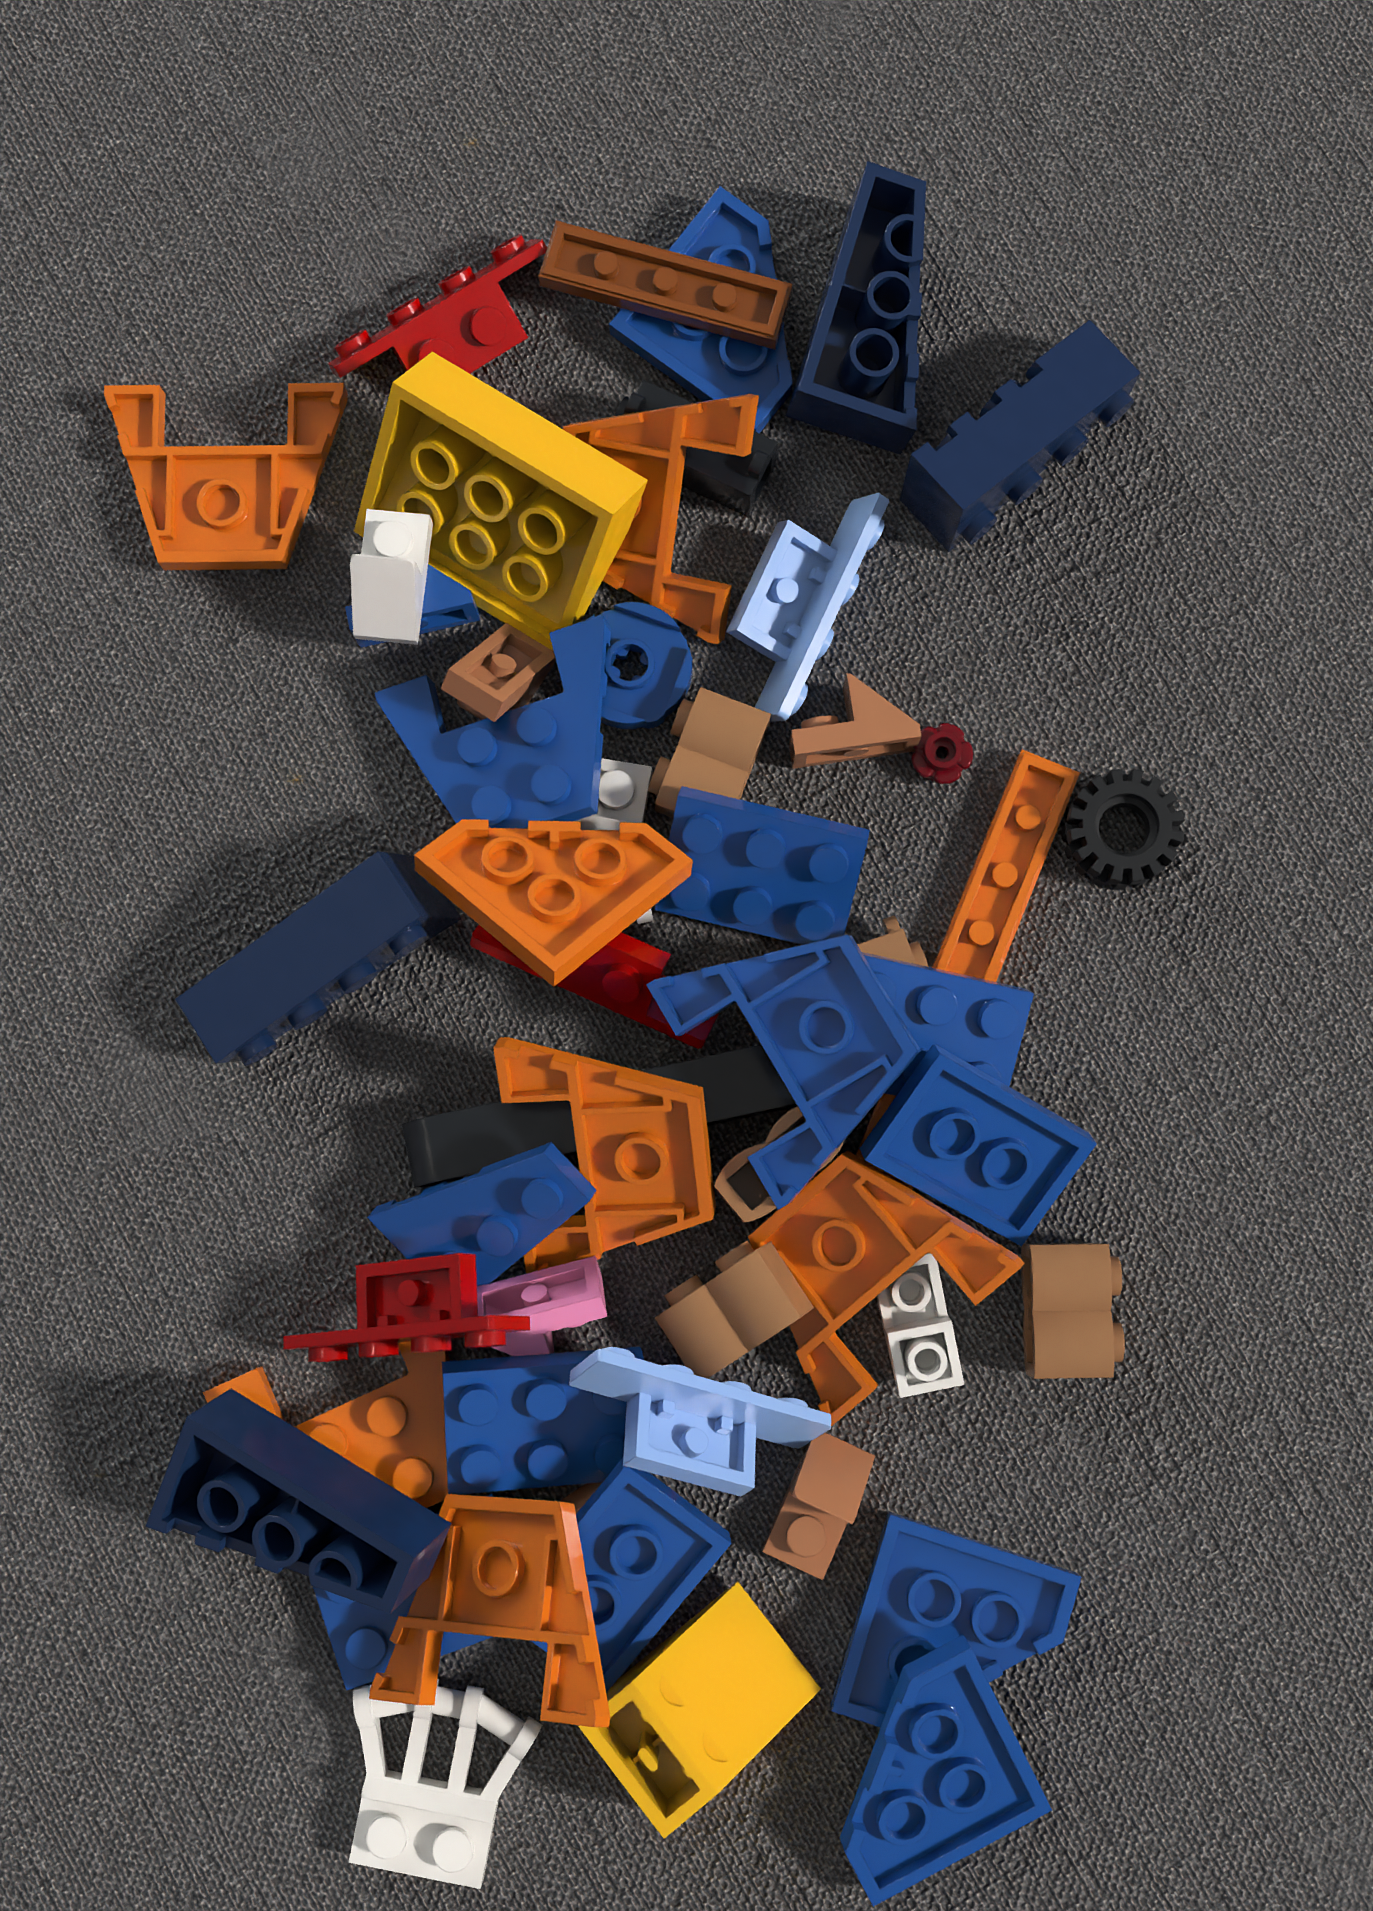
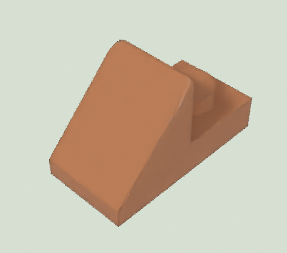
M506 623L448 669L441 690L456 698L457 704L477 718L481 720L488 718L495 722L505 712L528 705L556 661L555 654L551 649Z
M846 673L843 694L848 722L839 723L838 717L831 715L813 717L802 721L801 729L791 730L789 741L792 768L795 769L914 752L915 749L913 747L917 746L921 739V730L919 723L850 673Z
M826 1432L811 1440L805 1448L765 1539L762 1552L823 1580L847 1523L853 1525L875 1455Z

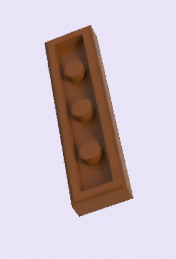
M557 220L555 221L538 275L539 284L542 287L774 350L776 349L793 287L791 283Z

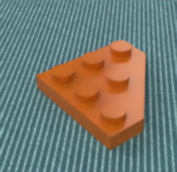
M462 819L414 854L415 871L553 987L689 878L693 859L647 823L620 822L619 830H581V822L528 821V829L489 828V820Z

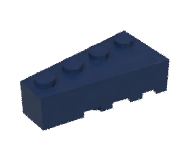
M867 161L852 196L785 415L786 417L901 455L917 430L915 389L916 381L919 378L917 338L918 320L921 317L922 293L919 292L920 264L923 260L926 181Z
M1088 320L1034 361L1025 375L1029 380L1022 386L1016 379H1010L994 391L990 400L980 411V418L978 420H975L966 412L949 425L946 431L948 435L939 443L936 449L926 442L910 456L899 500L948 552L964 539L970 545L975 543L996 523L997 517L994 513L1009 500L1015 505L1022 503L1042 483L1043 478L1039 475L1055 460L1060 466L1067 464L1088 443L1089 439L1085 435L1099 422H1102L1106 427L1111 426L1131 407L1134 399L1130 396V393L1140 375V371L1091 320Z
M377 851L175 1000L216 1064L242 1061L244 1066L259 1061L276 1049L278 1045L275 1039L292 1028L298 1030L316 1021L328 1010L326 1006L343 995L363 987L373 980L380 971L462 918L451 901L415 871L414 856Z
M231 1388L186 1417L145 1527L165 1534L172 1529H177L194 1535L196 1545L218 1553L227 1547L256 1557L255 1566L277 1574L284 1568L309 1576L311 1586L391 1614L428 1579L452 1523Z

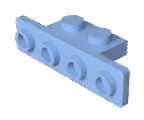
M880 493L851 501L830 546L789 519L777 522L726 631L776 662L755 705V708L771 714L770 722L786 721L798 711L807 696L808 685L805 682L815 661L825 654L832 642L834 631L831 626L840 607L852 597L858 586L859 575L856 572L865 553L876 544L883 532L884 520L881 518L888 506L889 499Z
M607 1347L597 1349L570 1371V1386L627 1402L623 1466L740 1497L755 1488L756 1438L791 1448H801L831 1429V1414L809 1408L803 1400L797 1398L777 1399L753 1392L748 1385L741 1382H718L694 1375L690 1368L682 1365H658L635 1358L631 1351L623 1348Z

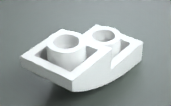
M927 1253L876 1296L900 1398L964 1385L953 1324L947 1314L938 1263L931 1253Z

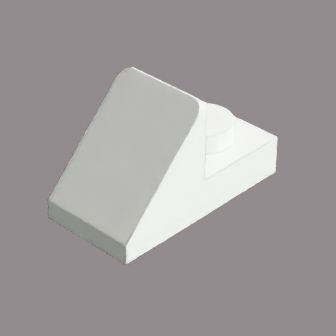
M367 509L361 554H352L350 559L352 621L355 639L418 645L433 529L430 515Z

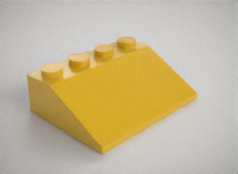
M431 352L392 382L354 532L363 537L367 509L430 515L433 529L428 564L471 590L477 607L554 651L549 633L582 621L629 531L648 480L436 353Z

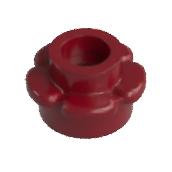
M941 723L937 728L927 726L921 730V739L919 744L913 747L915 753L911 757L913 767L921 777L937 784H950L961 777L963 769L966 770L970 767L973 760V748L969 742L964 740V732L953 724ZM938 748H945L948 756L946 758H939L936 755V750Z

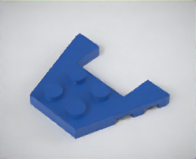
M603 615L549 633L564 689L563 693L507 711L495 722L486 718L446 732L435 683L427 675L375 692L377 703L455 823L462 819L489 820V828L528 829V821H577L598 814L603 734L600 732L602 699L606 698L608 676L604 672L606 646H610L611 630Z
M848 934L740 961L714 965L697 971L654 979L646 984L676 1036L684 1035L724 1009L737 1003L805 1117L806 1121L804 1124L747 1157L778 1210L794 1200L921 1051L852 935Z

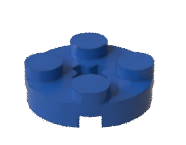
M640 602L616 604L614 609L603 611L599 614L604 616L611 630L610 646H606L604 672L608 679L606 698L602 699L601 723L619 729L654 728L662 724L666 717L680 706L682 700L687 695L692 679L691 652L687 640L680 632V627L666 612L652 605ZM631 651L641 654L640 665L647 668L643 676L635 675L631 681L621 679L620 670L613 666V662L616 658L627 659Z

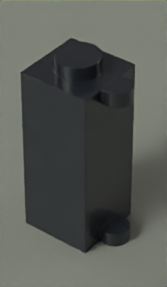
M643 380L636 393L633 392L630 397L625 396L614 416L691 404L693 402ZM754 431L751 454L745 457L687 446L682 487L749 518L776 465L778 442Z

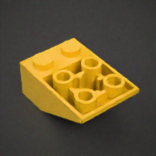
M737 1580L613 1684L606 1693L610 1712L609 1727L579 1725L578 1727L663 1839H665L714 1798L821 1690V1687Z

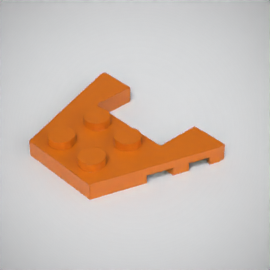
M288 383L287 444L250 446H164L166 394L160 385H104V396L117 427L118 440L136 487L135 493L157 562L162 569H287L347 404L348 392L344 383Z
M745 394L576 422L563 426V430L648 480L629 531L602 581L617 590L623 588L650 605L661 609L672 618L696 630V636L708 643L719 644L725 639L732 585L671 572L686 449L688 446L741 457L751 454L759 395Z
M501 1037L497 1040L493 1049L501 1103L569 1101L579 1172L596 1189L591 1200L584 1206L585 1215H572L524 1255L526 1274L596 1256L598 1260L601 1259L603 1252L625 1244L635 1242L638 1246L713 1220L716 1201L703 1087L510 1037Z
M850 1151L842 1153L811 1180L791 1203L777 1210L748 1236L754 1251L766 1243L772 1242L814 1307L789 1326L799 1348L796 1354L805 1374H810L821 1400L818 1407L820 1411L831 1414V1426L879 1386L837 1336L836 1330L924 1255L931 1253L975 1306L1025 1264L1012 1251Z
M411 1342L399 1343V1350L408 1369V1375L294 1427L428 1508L443 1501L446 1494H448L442 1362L449 1361L448 1351L411 1353ZM263 1367L255 1368L203 1392L207 1403L232 1388L285 1421Z
M446 1494L439 1516L452 1524L428 1579L416 1591L407 1617L398 1616L389 1639L396 1645L385 1673H376L370 1688L369 1699L413 1705H435L443 1632L546 1642L548 1645L540 1721L587 1727H609L610 1712L574 1504L561 1501Z

